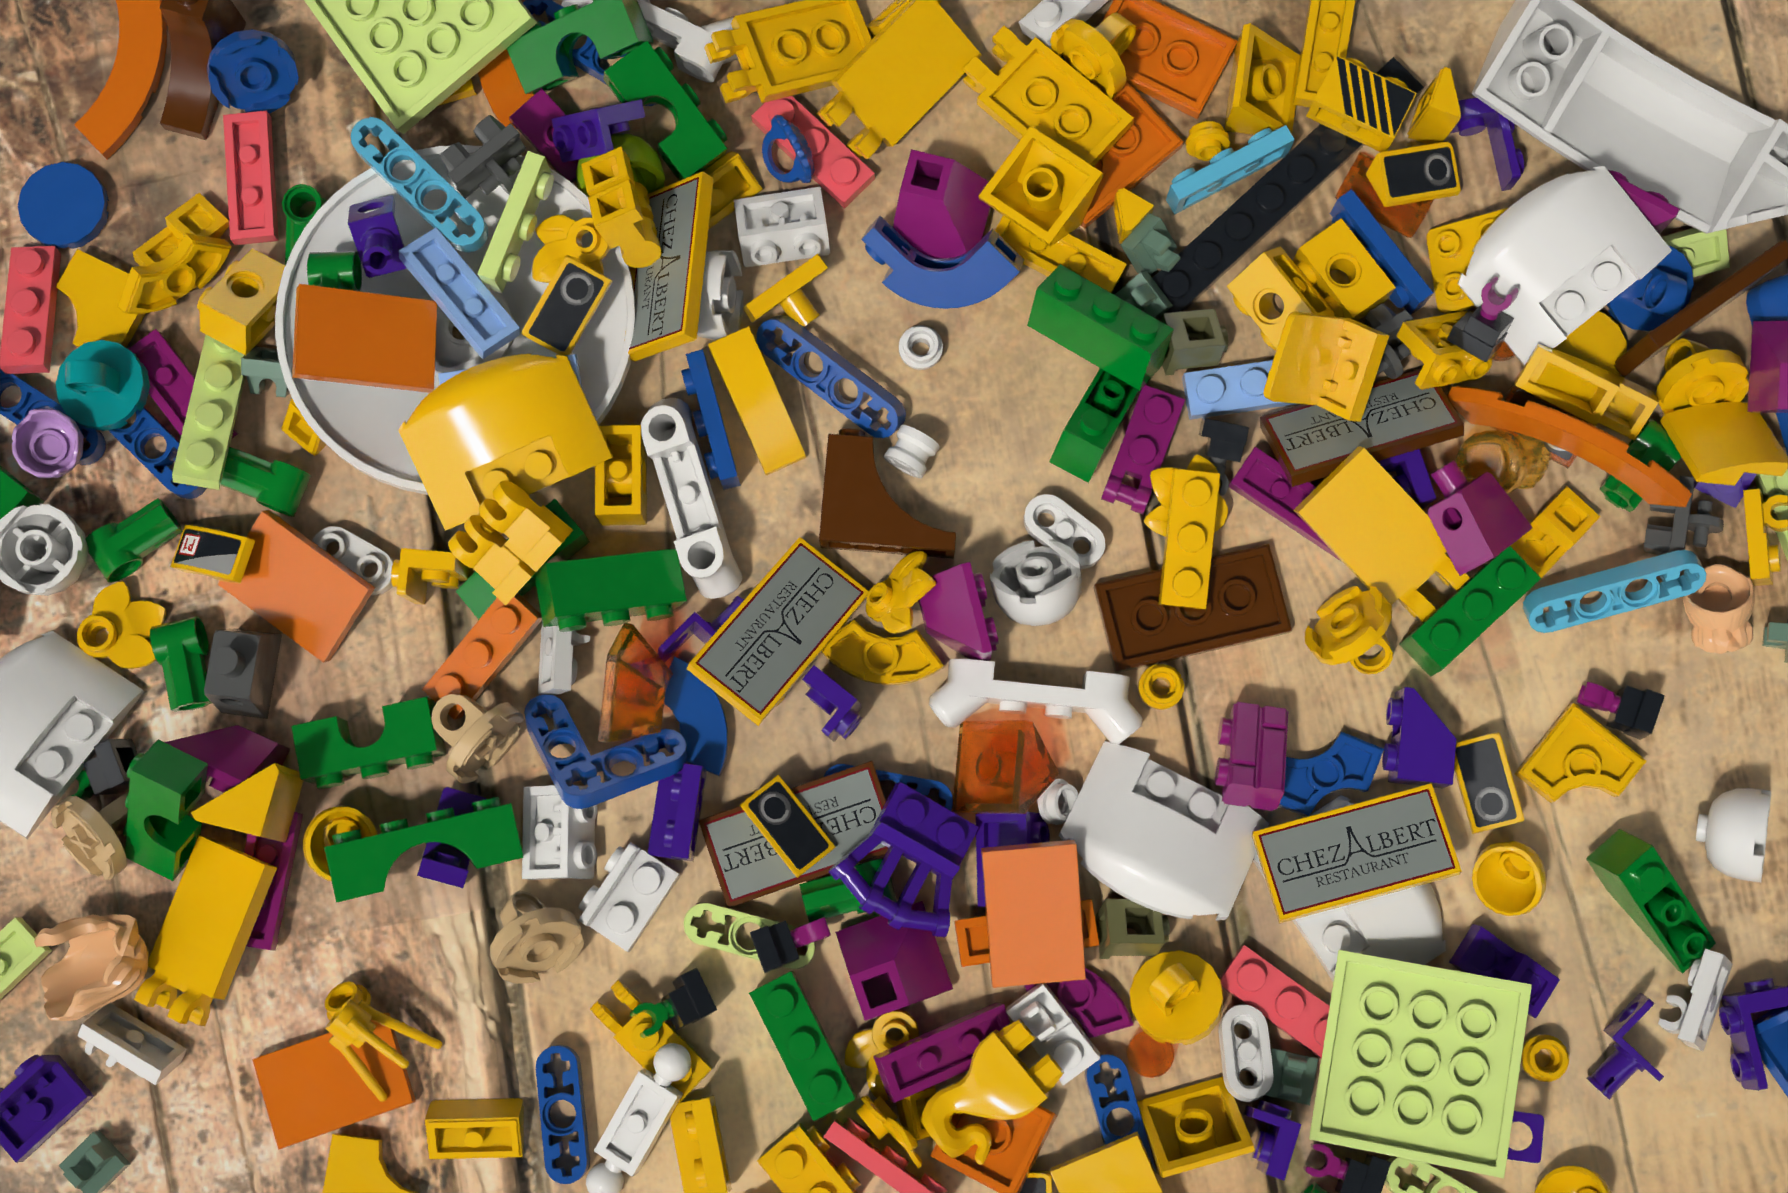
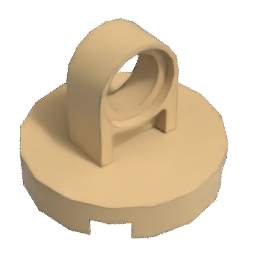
M517 891L500 911V918L504 927L496 934L490 945V958L493 965L497 968L500 977L505 981L515 984L540 981L538 973L552 967L558 973L568 967L578 957L584 946L581 926L572 912L562 908H545L544 904L534 895L524 891Z

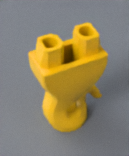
M1021 1019L1005 1026L1000 1031L994 1030L981 1041L973 1053L971 1065L965 1077L937 1091L927 1101L920 1117V1122L931 1138L949 1157H958L976 1144L978 1148L975 1153V1160L979 1165H982L992 1145V1136L986 1127L973 1123L956 1128L951 1122L953 1114L965 1113L998 1120L1021 1118L1029 1114L1049 1097L1050 1093L1048 1091L1056 1085L1064 1074L1063 1069L1049 1053L1030 1069L1018 1056L1020 1051L1036 1039Z

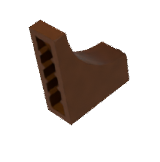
M162 0L160 9L166 19L170 35L171 71L166 103L160 124L165 130L206 140L219 104V100L212 93L208 79L207 64L210 52L221 39L234 32L244 31L246 21L231 0Z
M840 429L839 434H828L819 533L820 548L901 555L924 551L927 557L954 559L956 532L936 529L914 519L902 510L886 491L874 461L873 437H865V432L857 429Z

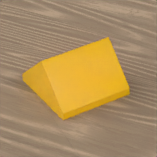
M1251 23L1243 25L1235 48L1224 131L1255 135L1266 128H1271L1273 132L1286 125L1292 134L1296 105H1293V97L1300 55Z
M1030 126L978 197L1051 247L1081 226L1102 180L1103 173L1033 126Z
M274 763L192 811L191 814L195 821L286 843L303 780L300 779L298 771Z
M1223 1076L1137 1101L1154 1158L1156 1173L1162 1178L1255 1152L1254 1144L1237 1103L1226 1089Z

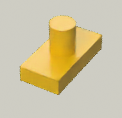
M816 254L747 303L742 308L753 323L780 304L788 317L794 319L803 327L820 315L801 288L827 270L828 267L821 257Z

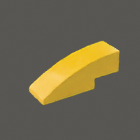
M749 326L709 343L708 347L765 475L767 476L805 459L806 455Z
M1540 344L1536 346L1515 381V386L1595 426L1600 423L1634 441L1659 403L1655 392L1592 363Z

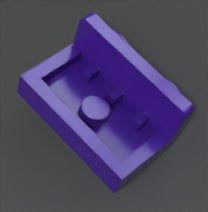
M34 1055L28 1058L15 1070L14 1074L17 1077L5 1089L0 1088V1145L16 1163L24 1162L94 1097L92 1092L60 1055Z

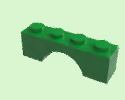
M499 797L472 803V813L455 816L452 807L427 813V823L409 827L407 818L380 824L381 834L362 838L360 829L332 835L334 845L326 846L324 849L336 903L383 892L388 872L396 859L406 850L422 843L440 842L451 845L463 852L476 869L524 858L512 804L501 805Z

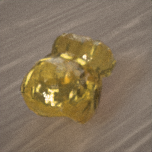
M1487 430L1470 436L1461 445L1455 461L1468 482L1488 472L1493 475L1508 494L1516 488L1530 489L1535 487L1536 483L1545 475V471L1548 470L1549 461L1552 458L1549 450L1541 440L1523 434L1515 437L1507 432Z

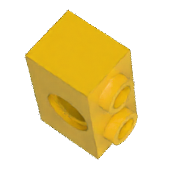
M1342 218L1299 247L1292 260L1333 310L1336 317L1351 318L1359 321L1370 310L1386 302L1396 288ZM1330 271H1343L1347 274L1350 283H1336L1331 278Z
M1281 246L1263 252L1226 286L1234 295L1233 301L1236 307L1243 314L1251 316L1261 329L1260 334L1265 343L1274 350H1277L1282 329L1291 312L1328 316L1336 315ZM1274 293L1278 294L1283 300V313L1278 312L1273 306L1272 299Z
M253 248L240 261L235 260L226 270L225 276L214 287L206 288L198 300L197 309L200 315V332L247 355L275 326L277 296L285 265Z
M641 425L599 426L613 458L595 466V516L602 526L647 525V452L641 436Z

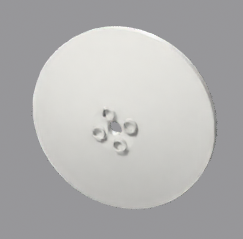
M462 145L470 155L482 147ZM450 146L415 150L455 189L447 175L449 171L440 156ZM519 155L515 159L521 166L525 156ZM401 160L393 167L392 175L397 180H407L415 173L416 165L411 160ZM370 168L353 178L331 196L306 225L291 251L279 286L275 312V339L278 359L285 383L295 405L308 425L337 455L362 473L382 483L402 490L428 495L398 430L405 420L406 422L408 421L415 408L429 393L292 378L296 288L299 284L309 285L307 260L310 252H357L348 225L349 207L353 204L393 195L395 200L394 216L404 246L434 229L386 181ZM550 168L551 174L554 176L553 186L548 198L545 201L540 200L535 212L537 216L536 228L545 219L556 215H564L575 221L587 217L592 218L588 197L569 180ZM518 170L515 174H513L510 177L513 184L515 183L520 170ZM501 186L497 187L489 195H486L479 187L466 198L484 219L488 228V237L483 247L477 251L467 253L461 252L456 248L454 249L478 278L477 273L509 198V194ZM438 189L428 192L423 200L424 207L428 210H438L443 207L447 200L446 192ZM379 208L372 209V210L366 211V212H364V213L371 212V211H375V210H377V209H379ZM454 212L450 219L457 226L460 235L473 236L475 234L472 227L473 223L469 226L466 225ZM534 231L529 241H523L518 254L521 258L520 267L513 282L507 281L503 293L488 289L520 327L518 337L482 359L466 339L460 340L453 337L452 329L454 324L437 305L434 389L440 385L438 373L469 369L487 361L518 354L532 353V355L556 357L555 352L521 334L549 284L536 281L532 277L534 258L545 245L537 236L536 231ZM591 232L585 233L582 237L581 242L584 248L589 247L593 242ZM620 246L610 248L607 255L602 259L604 275L613 281L571 353L577 354L582 389L599 425L619 395L631 364L628 351L635 325V294L632 276L628 265L625 264L622 258ZM362 266L361 292L434 301L408 269L368 278Z

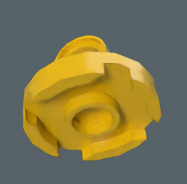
M1117 12L1108 16L1096 28L1082 20L1069 19L1052 33L1050 40L1051 48L1059 57L1063 55L1065 61L1111 99L1126 83L1125 67L1119 56L1133 41L1136 25Z
M1682 338L1672 343L1667 350L1664 363L1666 373L1657 386L1656 397L1664 414L1709 403L1741 402L1749 391V382L1746 378L1748 371L1737 354L1729 350H1709L1705 344ZM1691 350L1692 355L1685 358L1687 352Z
M1358 586L1349 587L1335 594L1316 611L1320 620L1316 623L1314 629L1309 625L1305 630V644L1321 663L1337 665L1350 662L1360 673L1368 675L1380 673L1390 665L1393 660V652L1385 632L1392 619V606L1375 586H1369L1370 590L1363 592ZM1375 644L1382 647L1381 653L1372 659L1360 657Z
M1180 950L1162 952L1147 960L1134 975L1129 992L1131 1010L1140 1028L1160 1043L1193 1044L1208 1036L1221 1018V1009L1224 1002L1221 981L1209 963L1192 953Z

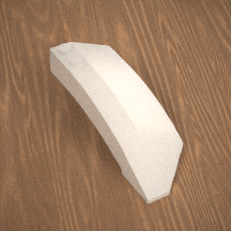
M1515 0L1496 33L1471 93L1473 96L1584 170L1591 171L1592 167L1605 166L1607 170L1621 173L1628 179L1629 183L1638 188L1663 195L1667 198L1669 204L1680 209L1675 219L1706 234L1788 215V124L1786 122L1766 116L1684 73L1625 37L1573 0Z

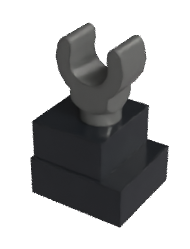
M1202 418L1199 435L1208 437L1205 455L1209 456L1208 460L1220 473L1221 484L1219 494L1225 495L1229 488V481L1225 475L1226 461L1230 460L1241 463L1250 427Z

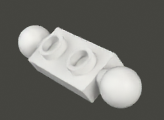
M669 1043L659 1048L653 1061L655 1074L646 1068L638 1071L594 1149V1152L605 1158L606 1161L605 1163L595 1165L589 1171L586 1178V1187L589 1193H620L624 1183L621 1171L623 1170L632 1177L640 1171L683 1095L681 1091L671 1085L673 1081L684 1078L691 1067L690 1054L682 1045Z

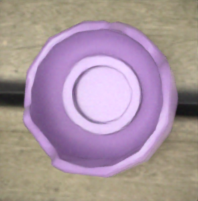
M34 409L29 411L28 415L13 429L12 454L19 466L38 478H59L70 472L79 463L83 455L84 436L76 422L56 409Z

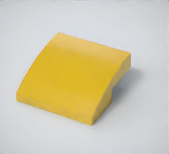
M1720 402L1687 407L1664 414L1660 420L1696 482L1735 486L1744 472L1783 476L1788 469V456L1761 414L1747 412L1748 403Z

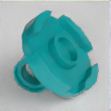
M106 340L84 343L70 352L61 364L56 380L57 398L66 415L87 428L101 431L117 429L128 423L126 420L132 417L137 409L141 411L146 405L150 390L148 371L144 364L139 361L136 354L119 343Z

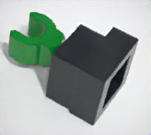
M108 739L94 746L97 757L83 763L85 770H82L76 778L79 783V789L77 793L71 796H77L86 801L93 794H118L128 789L130 779L127 778V770L134 757L138 754L132 739Z
M697 968L675 979L673 985L676 990L661 999L662 1002L655 1005L652 1003H642L631 1010L630 1016L632 1017L642 1012L648 1013L652 1017L651 1028L640 1033L641 1038L651 1037L659 1031L662 1023L668 1019L671 1020L675 1030H678L717 1011Z

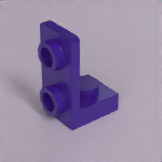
M1478 98L1459 100L1461 119L1450 133L1459 132L1460 136H1471L1484 131L1487 127L1501 190H1511L1524 171L1522 152L1519 148L1515 149L1512 137L1514 123Z
M1420 449L1377 461L1388 473L1396 471L1397 476H1394V480L1421 509L1426 508L1436 499Z
M446 787L442 791L437 811L453 807L455 816L472 813V803L486 800V798ZM427 842L417 876L463 888L469 871L467 869L470 860L463 852L451 845L440 842Z

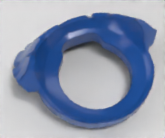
M775 115L771 120L772 128L764 137L762 144V154L767 169L776 179L782 182L793 183L800 180L802 183H810L815 169L812 151L808 147L804 135L800 133V129L792 122L786 120L781 115ZM777 138L788 139L796 153L793 168L789 173L778 169L773 161L772 145Z

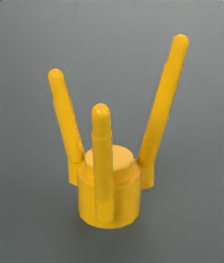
M348 999L325 1027L326 1030L333 1034L328 1042L341 1051L368 1088L372 1090L378 1100L383 1102L387 1099V1094L350 1045L353 1044L355 1047L360 1048L367 1042L403 1069L409 1067V1061L373 1033L376 1025L370 1020L435 1049H440L442 1042L427 1033L375 1010L364 1000H361L357 1005L351 999Z

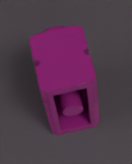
M1237 702L1233 704L1229 718H1221L1218 744L1226 745L1225 758L1219 757L1217 761L1215 785L1223 786L1222 801L1224 804L1242 807L1250 805L1252 808L1270 811L1278 808L1285 786L1289 711L1285 708L1264 706L1262 708L1258 704Z

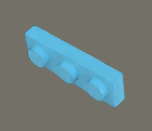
M1285 125L1273 132L1271 128H1266L1252 136L1245 147L1235 152L1233 148L1225 149L1210 160V165L1196 172L1194 168H1190L1178 174L1171 181L1172 185H1170L1166 198L1174 215L1284 158L1289 153L1295 140L1288 127Z

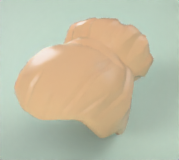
M1714 564L1704 567L1706 581L1703 586L1695 593L1683 597L1685 612L1690 623L1693 625L1691 636L1695 647H1700L1706 652L1723 654L1750 645L1753 640V627L1748 620L1755 604V589L1751 579L1745 574L1725 565Z

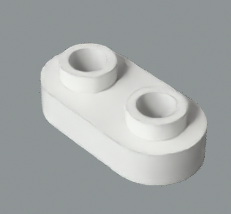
M1039 495L1033 498L1027 505L1024 513V526L1031 537L1044 547H1051L1049 540L1061 542L1073 550L1074 542L1084 540L1089 544V552L1079 554L1074 550L1079 556L1080 569H1087L1098 563L1105 550V538L1096 525L1054 495ZM1042 513H1048L1054 518V524L1044 527L1039 524L1037 518Z
M337 526L324 528L313 538L312 542L325 551L329 543L338 541L340 545L339 551L331 556L374 586L375 589L371 595H380L392 588L391 571L394 560L381 549ZM370 563H377V573L372 577H365V567Z
M1237 1005L1226 1012L1218 1027L1223 1080L1226 1089L1234 1098L1244 1102H1252L1263 1097L1273 1084L1274 1074L1268 1024L1264 1015L1255 1007ZM1235 1025H1244L1249 1031V1037L1247 1039L1237 1037L1234 1032ZM1240 1071H1248L1253 1075L1254 1084L1252 1086H1246L1240 1081Z

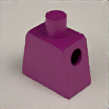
M1455 460L1431 474L1445 497L1428 508V516L1459 576L1495 558L1532 529L1528 520L1492 474L1485 472L1468 482Z

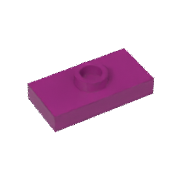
M541 88L509 117V120L542 156H545L546 161L558 174L573 183L576 180L579 159L562 162L559 151L553 142L554 128L551 119L566 116V114Z

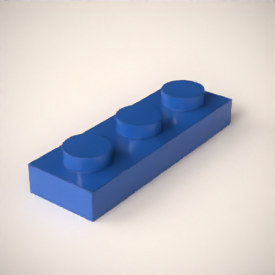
M1352 189L1338 198L1330 212L1332 224L1342 218L1396 288L1389 297L1393 304L1398 308H1404L1410 315L1418 311L1427 303L1433 295V291Z
M702 349L687 353L686 358L689 368L683 369L681 372L688 396L697 394L701 410L693 411V417L699 437L708 436L712 452L704 453L710 478H719L723 490L741 486L704 351Z

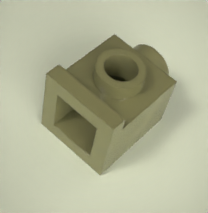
M1215 309L1163 314L1161 322L1174 329L1162 364L1165 376L1174 375L1177 369L1218 366L1223 352H1226L1228 349V333L1225 326H1220Z
M1105 899L1096 914L1100 959H1109L1110 956H1156L1169 940L1170 926L1168 917L1129 899ZM1127 928L1135 930L1137 934H1127Z

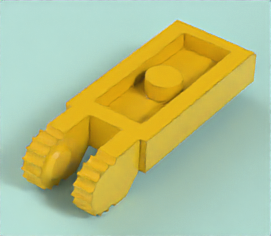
M619 980L611 986L617 999L626 1004L631 1010L642 1004ZM597 1001L590 1008L594 1015L615 1034L613 1038L643 1068H646L653 1074L656 1073L653 1064L654 1056L663 1045L676 1043L687 1049L691 1057L690 1070L684 1078L671 1083L673 1087L683 1093L678 1103L682 1102L713 1069L666 1021L662 1023L659 1031L651 1037L641 1038L640 1033L652 1026L653 1020L648 1013H639L623 1025L605 1004Z

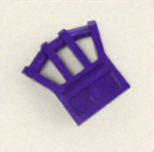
M898 782L891 791L869 835L832 866L828 872L835 880L841 879L859 901V908L868 914H871L873 911L888 919L887 924L897 930L901 929V927L931 931L933 936L945 938L950 926L949 905L952 879L959 871L960 864L979 827L907 785ZM881 843L889 849L869 885L854 866ZM901 856H904L916 863V866L896 903L884 896L883 892ZM929 872L936 874L933 912L912 910V905Z

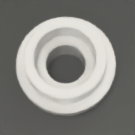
M918 325L911 327L900 338V357L907 366L913 369H929L937 364L942 356V339L934 329L928 326ZM922 342L928 345L929 351L924 355H917L912 350L913 346Z
M1053 778L1048 780L1042 786L1037 799L1042 819L1054 825L1064 823L1078 796L1076 788L1063 779Z

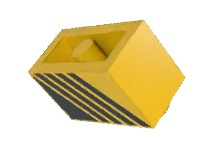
M1336 55L1306 117L1379 152L1387 151L1392 144L1417 93L1409 90L1407 85L1397 78H1384L1369 71L1367 66L1359 60L1353 58L1344 59Z

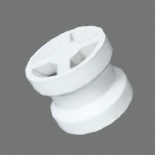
M901 425L897 432V443L894 447L888 448L884 458L902 472L922 479L927 470L925 465L927 459L934 456L940 446L925 433L913 427Z

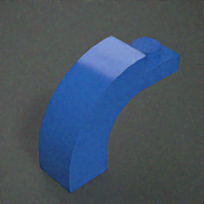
M881 216L868 227L861 239L866 244V251L876 262L881 265L886 263L890 267L882 281L888 289L910 302L932 308H960L979 303L993 296L1020 272L1024 261L993 228L971 250L960 256L948 259L933 258L919 252Z

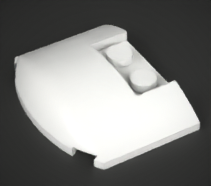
M1592 167L1591 171L1568 173L1540 185L1513 203L1489 226L1472 250L1474 253L1467 268L1466 276L1461 273L1457 284L1477 309L1483 303L1481 297L1482 288L1493 277H1498L1494 290L1496 295L1501 298H1506L1514 288H1518L1519 293L1515 301L1502 311L1514 318L1504 342L1523 366H1525L1538 344L1551 349L1555 348L1566 340L1570 333L1635 281L1641 280L1672 250L1606 167Z
M54 631L42 634L43 637L26 642L0 658V822L26 839L31 836L84 769L83 763L91 760L96 754L94 746L108 739L144 693L143 689L97 659L89 656Z
M1104 741L1059 833L1062 841L1068 840V838L1075 840L1077 852L1083 858L1080 864L1100 882L1132 902L1178 918L1192 919L1193 915L1218 914L1215 920H1226L1257 852L1252 839V832L1267 828L1269 823L1248 805L1242 807L1224 804L1222 795L1148 759L1149 753Z
M1340 795L1309 816L1353 805L1354 803L1349 802L1351 799ZM1256 852L1253 862L1255 863V865L1264 877L1262 867ZM1430 883L1292 920L1333 982L1338 950L1421 965L1427 964L1446 951L1445 940H1443L1441 911Z

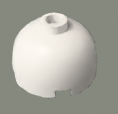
M733 250L706 252L697 336L701 338L718 340L739 331L743 311V290H736L734 276H742V270L738 256Z
M49 504L33 505L30 507L23 505L14 508L0 519V580L24 594L49 596L66 590L78 580L86 566L88 546L85 540V533L70 515Z
M1034 540L1025 541L1007 548L995 558L992 563L994 571L992 574L990 573L992 592L996 603L1010 619L1024 625L1042 626L1063 619L1073 610L1081 594L1082 579L1079 556L1071 547L1049 540L1051 547H1035Z
M1736 788L1724 792L1713 801L1709 815L1699 814L1696 841L1705 842L1707 859L1715 869L1726 876L1761 883L1771 802L1770 790Z

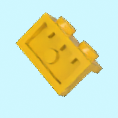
M1467 310L1402 323L1396 336L1410 349L1411 354L1416 359L1424 363L1415 381V384L1421 390L1476 380L1484 376L1491 368L1493 356L1487 362H1484L1447 341L1453 326L1468 312Z
M401 548L400 560L395 559L392 565L391 583L393 587H397V595L414 604L425 605L427 582H431V586L457 589L459 581L465 582L473 574L474 569L461 563L452 552Z
M714 1095L678 1103L670 1116V1122L684 1193H729L732 1190Z
M800 1123L757 1160L782 1193H858L855 1189L861 1185L858 1178L844 1162L837 1167L825 1152L831 1146L814 1125L807 1130Z

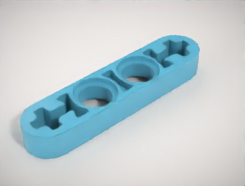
M369 117L355 124L350 137L351 143L359 156L433 228L437 227L447 241L457 250L469 253L483 247L488 237L487 225L480 213L384 121L379 118ZM371 133L375 137L379 136L381 142L389 151L385 157L374 145L367 144L364 138ZM401 160H411L416 165L415 173L407 180H397L392 175L393 167ZM435 189L446 192L447 200L443 207L438 210H428L424 207L423 200L428 192ZM454 212L466 225L469 226L473 223L472 227L475 231L473 236L460 235L457 226L450 219Z
M1673 551L1538 588L1526 596L1523 602V610L1532 629L1541 633L1554 632L1690 595L1703 586L1706 581V572L1697 555L1692 551ZM1684 570V575L1680 576V571ZM1660 576L1662 582L1659 583L1656 577ZM1636 579L1648 580L1641 590L1636 592L1625 591L1627 585ZM1592 591L1602 592L1601 597L1596 602L1591 604L1580 603L1582 597ZM1569 600L1572 606L1567 607L1565 601ZM1549 607V611L1543 613V608Z

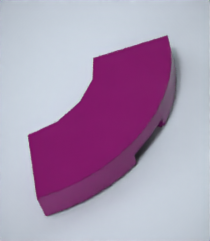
M1086 968L1085 980L1046 983L1069 1014L1080 1022L1089 1039L1133 1026L1130 1014L1118 994L1106 981ZM1037 984L1024 985L1026 993Z

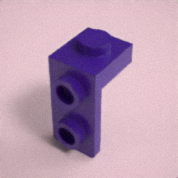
M1773 978L1745 982L1744 992L1722 995L1721 998L1723 1007L1719 1009V1018L1724 1032L1730 1035L1734 1054H1731L1730 1057L1732 1072L1736 1080L1741 1082L1744 1089L1757 1091L1768 1089L1751 1013L1788 1006V986H1774Z

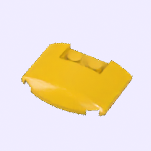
M532 353L518 354L494 359L471 367L453 376L430 392L415 408L408 421L406 422L405 420L398 430L445 531L465 523L471 515L481 516L478 507L485 499L495 500L493 490L503 480L518 485L529 495L613 458L568 356L556 354V358L532 355Z

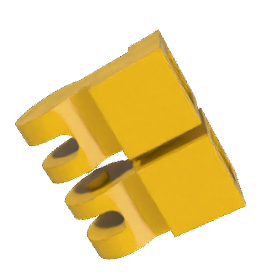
M622 146L582 163L583 177L587 193L590 196L588 200L596 230L611 249L620 246L622 258L628 266L644 268L652 265L660 258L661 247L657 238L652 209L649 205L648 192L641 183L634 181L630 159Z
M503 480L493 490L495 500L485 499L478 507L481 516L471 515L464 523L466 532L457 531L448 541V546L452 554L461 563L469 568H473L495 589L492 593L504 605H507L565 541L573 529L544 505L541 507L537 505L518 485ZM500 533H504L509 539L506 540Z

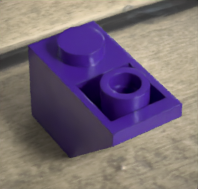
M1404 687L1395 692V698H1389L1386 709V724L1392 725L1391 743H1386L1384 746L1382 767L1383 770L1389 771L1388 782L1415 786L1432 783L1433 788L1441 789L1453 785L1456 751L1455 736L1414 688Z

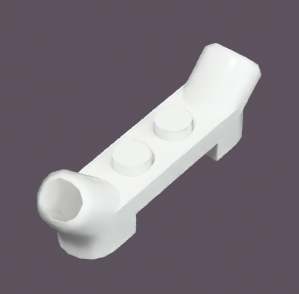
M563 0L561 6L565 8L578 4L579 8H582L592 3L593 0ZM637 0L652 38L675 49L674 55L679 70L702 81L714 82L722 64L738 60L737 55L734 54L725 60L710 64L704 49L706 44L713 42L711 38L713 32L732 30L731 22L733 17L698 27L688 22V18L676 9L666 7L663 10L651 4L650 0Z
M662 399L653 404L643 417L641 436L647 456L653 459L677 538L674 544L679 561L684 571L692 576L702 596L710 599L725 597L739 587L742 581V573L732 555L692 426V411L688 404L681 399Z
M950 659L947 683L929 698V706L946 727L956 728L985 703L1000 704V712L1011 714H1026L1027 707L1045 709L1044 716L1060 719L1072 718V712L1086 713L1112 744H1121L1142 726L1143 719L1128 701L1130 677L1086 671L1083 676L1082 689L993 680L994 661L974 659Z

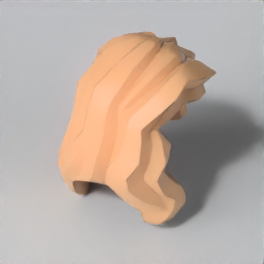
M92 914L86 917L65 920L53 928L42 929L34 940L36 947L55 946L67 941L70 944L64 958L47 969L41 976L42 988L46 992L44 994L46 1002L44 1009L48 1019L51 1021L78 1020L107 1004L125 997L142 984L148 968V948L138 933L136 918L130 915L112 914L99 916Z

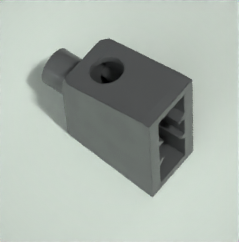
M217 629L215 631L204 692L205 696L221 713L268 719L282 638L281 634L243 629Z

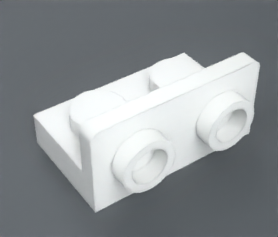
M821 187L734 200L738 236L745 267L812 258L816 254L819 256L830 254Z
M555 785L524 787L522 848L524 858H522V879H593L594 865L597 859L595 847L597 805L584 809L572 808L563 802ZM578 786L580 790L587 788L586 786Z
M631 842L626 849L619 846L604 868L609 872L608 876L600 888L593 885L588 890L578 907L583 911L578 920L579 922L591 927L627 952L631 951L680 877L679 873Z

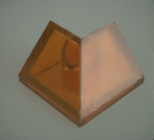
M623 624L607 654L598 741L608 743L661 732L666 688L673 673L633 624Z
M966 721L960 724L952 812L1025 814L1060 774L1033 721Z

